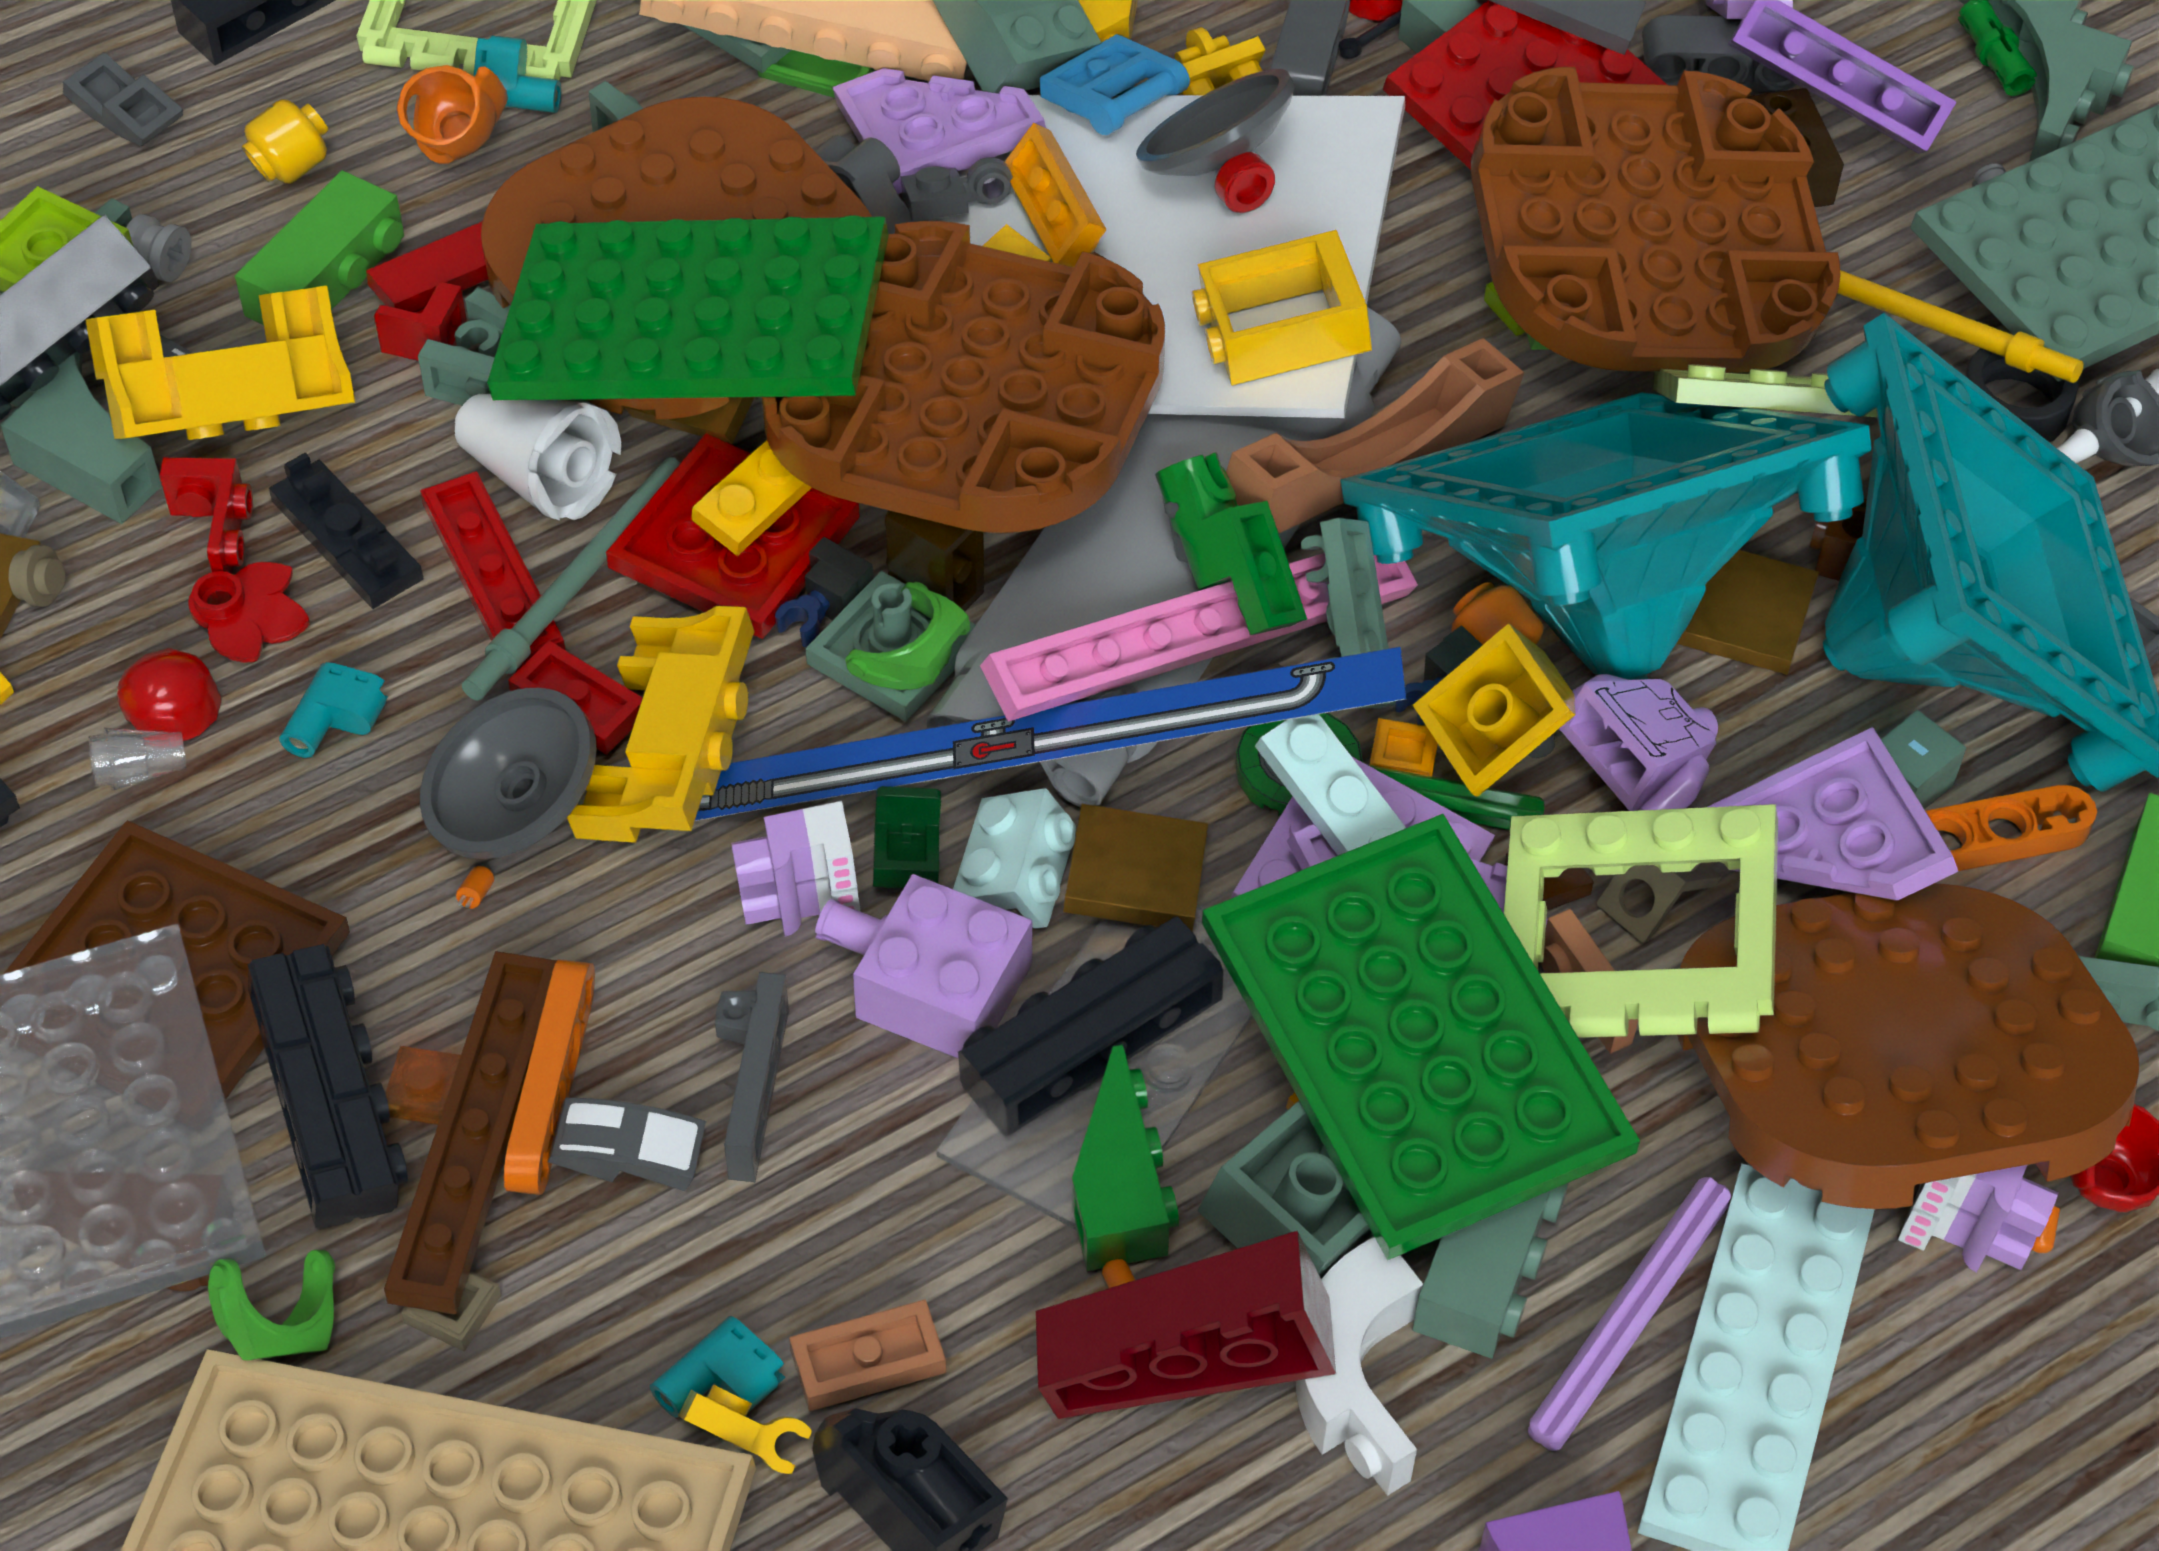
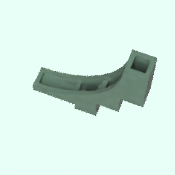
M1958 0V1H1960L1961 3H1963V4L1965 5V4L1968 3L1970 0ZM1988 0L2003 25L2012 28L2019 38L2020 52L2037 73V77H2034L2036 82L2031 87L2037 110L2036 140L2029 162L2075 142L2080 127L2074 125V123L2085 124L2090 112L2103 115L2113 95L2123 97L2134 70V66L2125 63L2132 41L2085 26L2088 12L2080 10L2082 0Z
M113 198L95 212L100 216L105 214L110 221L125 228L132 220L130 208ZM76 351L58 365V374L47 385L36 391L28 389L11 402L16 408L0 426L15 466L116 522L123 524L162 487L151 446L138 437L114 439L111 417L93 398L82 377L83 353Z

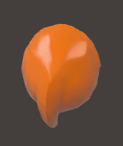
M443 65L426 68L413 75L404 84L398 100L397 112L400 124L410 136L416 139L421 151L431 161L439 164H449L478 151L489 139L495 123L499 120L505 108L508 95L506 88L499 78L485 66L479 67L476 75L472 76L462 69ZM417 94L413 130L408 122L406 111L410 98Z

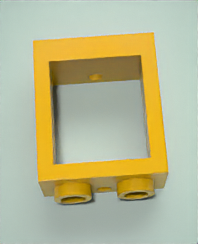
M1337 230L1197 264L1201 289L1192 291L1196 317L1200 326L1210 324L1211 328L1205 329V335L1213 364L1224 363L1231 385L1372 351L1367 304ZM1323 290L1330 307L1234 332L1227 314Z

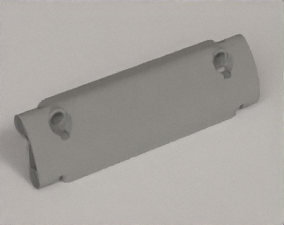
M1367 307L1372 351L1357 354L1345 418L1147 414L1117 479L1106 494L1078 515L1043 529L963 642L956 655V678L927 717V729L1004 716L980 667L989 654L1200 591L1193 578L1189 563L1180 561L1176 557L1169 516L1165 513L1162 494L1155 474L1159 470L1180 461L1202 454L1205 458L1214 452L1218 454L1221 466L1226 471L1232 452L1271 434L1278 433L1291 440L1311 441L1331 437L1366 421L1371 417L1375 408L1370 393L1400 349L1401 337L1395 326ZM1300 524L1279 534L1283 548L1286 547ZM1212 658L1085 697L1082 702L1197 682ZM1076 700V701H1073V702H1070V703H1066V704H1063V705L1073 704V703H1079V702H1078V700ZM1157 742L1042 761L1040 763L1054 788L1067 801L1080 807L1082 803L1098 806L1126 764L1148 754Z

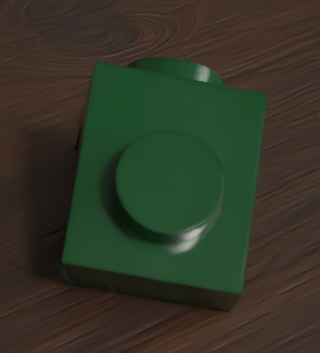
M881 786L877 789L873 846V887L904 888L912 874L938 883L941 791L939 789Z

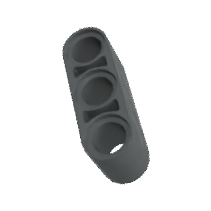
M1290 0L1270 69L1288 71L1295 84L1293 96L1327 95L1339 53V42L1342 41L1346 28L1350 0Z
M1662 15L1651 19L1642 31L1644 63L1668 85H1677L1684 70L1721 76L1752 89V92L1786 91L1797 85L1727 45L1742 19H1726L1723 16Z

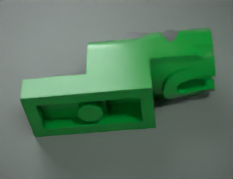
M1216 452L1205 458L1202 454L1180 461L1159 470L1155 474L1162 494L1165 513L1169 516L1176 557L1180 561L1189 563L1199 590L1232 581L1238 597V606L1245 618L1250 635L1290 627L1307 620L1268 501L1238 506L1235 491L1225 469L1221 466Z

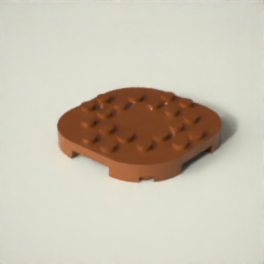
M1576 67L1551 68L1520 78L1513 83L1508 94L1499 101L1495 100L1491 105L1471 158L1472 185L1490 273L1499 299L1515 322L1537 342L1567 359L1595 368L1617 371L1660 372L1661 369L1688 370V365L1693 364L1726 367L1725 372L1739 373L1750 372V369H1768L1789 361L1804 350L1815 337L1836 298L1840 283L1838 252H1826L1806 177L1814 160L1798 128L1779 108L1771 115L1762 104L1748 99L1752 89L1730 79L1698 71L1684 70L1677 85L1581 83L1578 81Z
M688 97L664 101L636 111L542 156L518 170L502 184L489 202L482 222L481 238L490 288L502 308H505L512 303L536 224L557 221L591 223L614 220L640 222L667 221L671 219L689 221L725 220L729 218L784 219L787 217L837 218L850 215L860 217L872 216L854 192L804 139L778 116L763 108L739 100L720 97ZM729 397L585 399L600 408L620 415L623 414L625 406L638 410H655L656 420L699 415L729 403Z
M917 221L895 224V234H889L856 396L762 397L766 438L775 457L793 476L810 487L828 495L979 532H1025L1055 525L1078 515L1095 504L1106 494L1117 479L1162 383L1165 354V322L1163 312L1159 303L1152 305L1143 294V282L1124 267L1094 254L1082 251L1075 267H1070L971 244L970 225L944 221Z
M1933 883L1900 900L1859 893H1847L1817 899H1802L1793 903L1776 905L1774 1015H1760L1759 1032L1710 1034L1708 1017H1698L1697 1034L1677 1035L1683 1051L1694 1049L1730 1116L1728 1138L1747 1163L1763 1176L1783 1188L1791 1177L1806 1188L1821 1190V1202L1852 1208L1890 1209L1908 1207L1913 1205L1914 1187L1917 1184L2029 1164H2036L2046 1182L2080 1173L2094 1166L2115 1150L2117 1135L2125 1125L2130 1126L2139 1075V1057L2133 1037L2062 933L2042 916L2011 899L1980 889L1950 884ZM1735 916L1718 923L1702 934L1685 954L1680 969L1737 967V955L1734 949Z

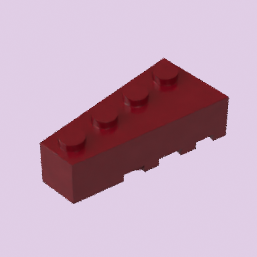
M1298 1230L1035 1311L1038 1389L1058 1419L1336 1374L1330 1298Z

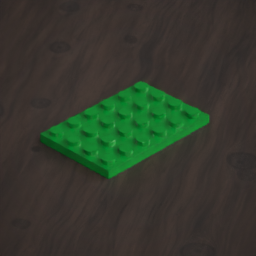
M850 215L837 218H729L725 220L689 221L671 219L667 221L640 222L614 220L591 223L557 221L536 224L487 381L492 400L856 396L889 237L886 217Z
M1444 814L1370 842L1202 911L1203 927L1387 1261L1637 1153L1640 1139Z

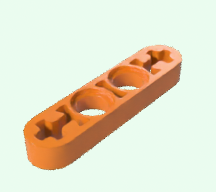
M2055 785L1926 810V813L1937 831L1944 830L1950 832L1961 841L1962 847L1950 850L1954 857L1958 871L2070 850L2081 846L2089 837L2096 819L2097 808L2090 795L2080 788L2071 785ZM2054 811H2060L2062 814L2053 816ZM2073 818L2076 819L2075 823H2069L2067 820ZM1995 819L2009 820L2018 826L2022 835L2016 838L2000 837L1991 830L1988 823ZM2038 825H2042L2041 830H2038Z
M560 959L555 963L507 1147L504 1165V1186L506 1191L542 1195L546 1189L552 1163L547 1161L561 1105L564 1099L569 1098L591 1011L595 987L593 963Z

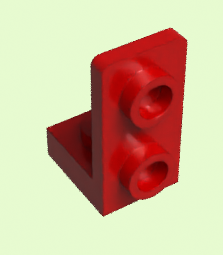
M163 457L159 476L170 515L191 517L213 516L207 545V556L211 571H224L232 574L234 566H242L245 545L243 532L240 529L242 520H250L253 510L252 487L249 483H242L236 458Z

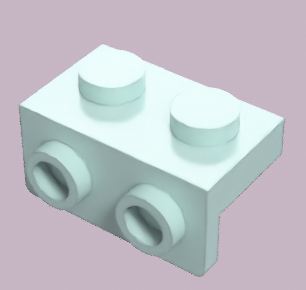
M1046 788L982 798L953 890L1005 910L1017 908L1023 917L1032 920V927L1034 929L1047 927L1055 901L1060 893V884L1070 850L1075 843V823Z

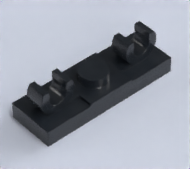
M305 452L284 464L287 478L269 487L272 502L372 609L424 580L421 565L320 459L311 463L310 457Z

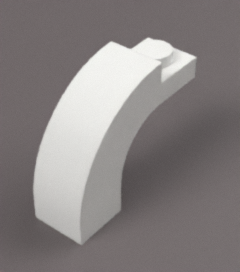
M1372 1237L1344 1255L1321 1279L1330 1298L1336 1374L1297 1380L1296 1394L1304 1425L1320 1453L1323 1455L1345 1441L1346 1453L1355 1469L1364 1478L1368 1479L1373 1476L1388 1496L1411 1482L1417 1449L1368 1386L1362 1372L1361 1361L1376 1343L1415 1319L1418 1298L1423 1283L1401 1255L1387 1261L1375 1237Z

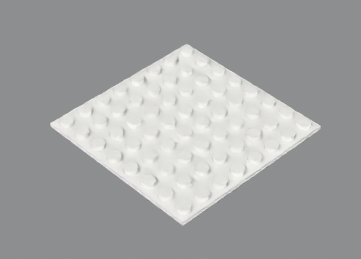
M1028 95L1044 118L1046 128L1051 130L1107 229L1091 253L1095 251L1138 277L1143 282V294L1152 305L1159 303L1163 312L1165 322L1164 373L1161 386L1148 414L1345 418L1357 354L1231 385L1224 363L1213 364L1205 335V329L1211 328L1210 324L1200 326L1196 317L1192 291L1201 289L1197 264L1337 230L1367 304L1405 110V96H1292L1290 105L1274 132L1252 151L1260 155L1275 173L1273 191L1268 199L1258 208L1245 213H1237L1230 210L1216 194L1215 179L1220 169L1198 176L1159 175L1143 169L1136 156L1139 145L1150 132L1171 115L1203 95H1165L1125 118L1124 124L1120 129L1106 136L1099 134L1092 127L1089 119L1076 113H1071L1065 108L1041 98V95ZM1115 95L1111 99H1115L1120 95ZM1012 151L993 158L1004 162ZM969 169L958 171L960 178L967 177ZM995 178L988 179L984 184L994 181ZM1013 187L1007 197L1001 202L995 204H984L979 201L968 202L969 213L929 220L970 225V243L980 246L984 245L1007 224L1049 255ZM1323 290L1227 314L1233 330L1236 332L1330 307Z

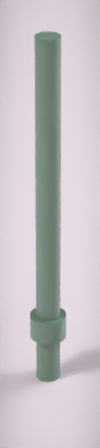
M672 457L665 458L511 629L501 630L485 648L486 657L462 683V689L467 696L477 701L482 700L504 674H512L530 656V645L607 560L606 551L679 466L680 462Z

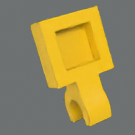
M714 1384L707 1397L690 1390L678 1415L680 1418L758 1455L773 1470L792 1474L795 1465L777 1455L775 1442L779 1435L788 1431L795 1432L797 1435L809 1439L812 1430L807 1424L789 1416L778 1417L768 1423H758L746 1417L752 1405L751 1402Z

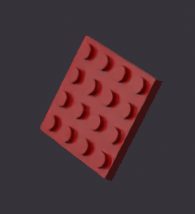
M1488 0L1389 74L1382 90L1389 96H1405V111L1471 170L1473 149L1491 105L1495 100L1499 101L1508 94L1513 83L1524 76L1551 68L1576 67L1578 81L1581 83L1668 84L1628 49L1625 55Z

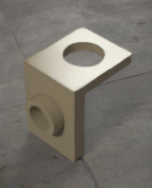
M1706 863L1697 864L1689 872L1662 873L1655 865L1632 866L1625 874H1617L1613 877L1598 899L1597 906L1639 941L1648 942L1682 892L1715 888L1721 876ZM1634 879L1646 881L1654 892L1653 908L1643 917L1631 914L1625 907L1623 900L1625 887Z

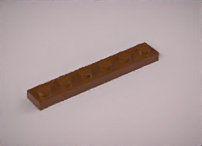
M498 951L494 953L384 1287L387 1304L457 1314L506 1157L547 991L557 960Z

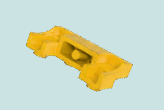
M320 286L258 295L266 343L171 357L163 356L155 310L85 319L96 380L104 379L114 439L132 438L186 429L188 440L224 435L222 423L243 420L245 431L281 426L279 414L355 403L351 375L344 361L335 331L328 287Z
M715 606L707 612L682 618L632 617L630 628L637 646L633 656H620L617 663L626 688L645 690L625 750L631 767L594 765L593 773L586 787L587 793L583 805H577L567 817L576 839L636 843L641 828L692 831L702 796L714 795L721 770L726 771L730 766L733 752V731L737 720H743L747 712L748 690L746 684L740 682L739 679L752 641L754 629L746 607Z

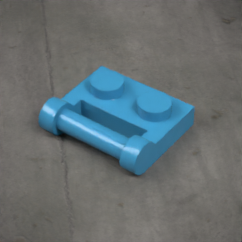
M1118 34L1039 78L1041 98L1057 104L1071 113H1076L1089 119L1092 127L1099 134L1105 136L1120 129L1124 124L1125 118L1165 95L1180 94L1187 90L1190 84L1189 74L1182 63ZM1145 78H1148V80L1134 87L1136 83L1140 82ZM1130 89L1129 91L1123 93L1122 95L1118 96L1117 98L1111 99L1112 97H1114L1115 95L1121 93L1122 91H1125V90Z

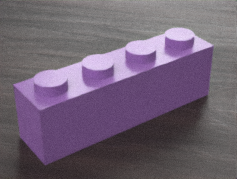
M1753 0L1727 44L1802 88H1807L1809 92L1918 154L1928 151L1956 104V101L1779 0Z

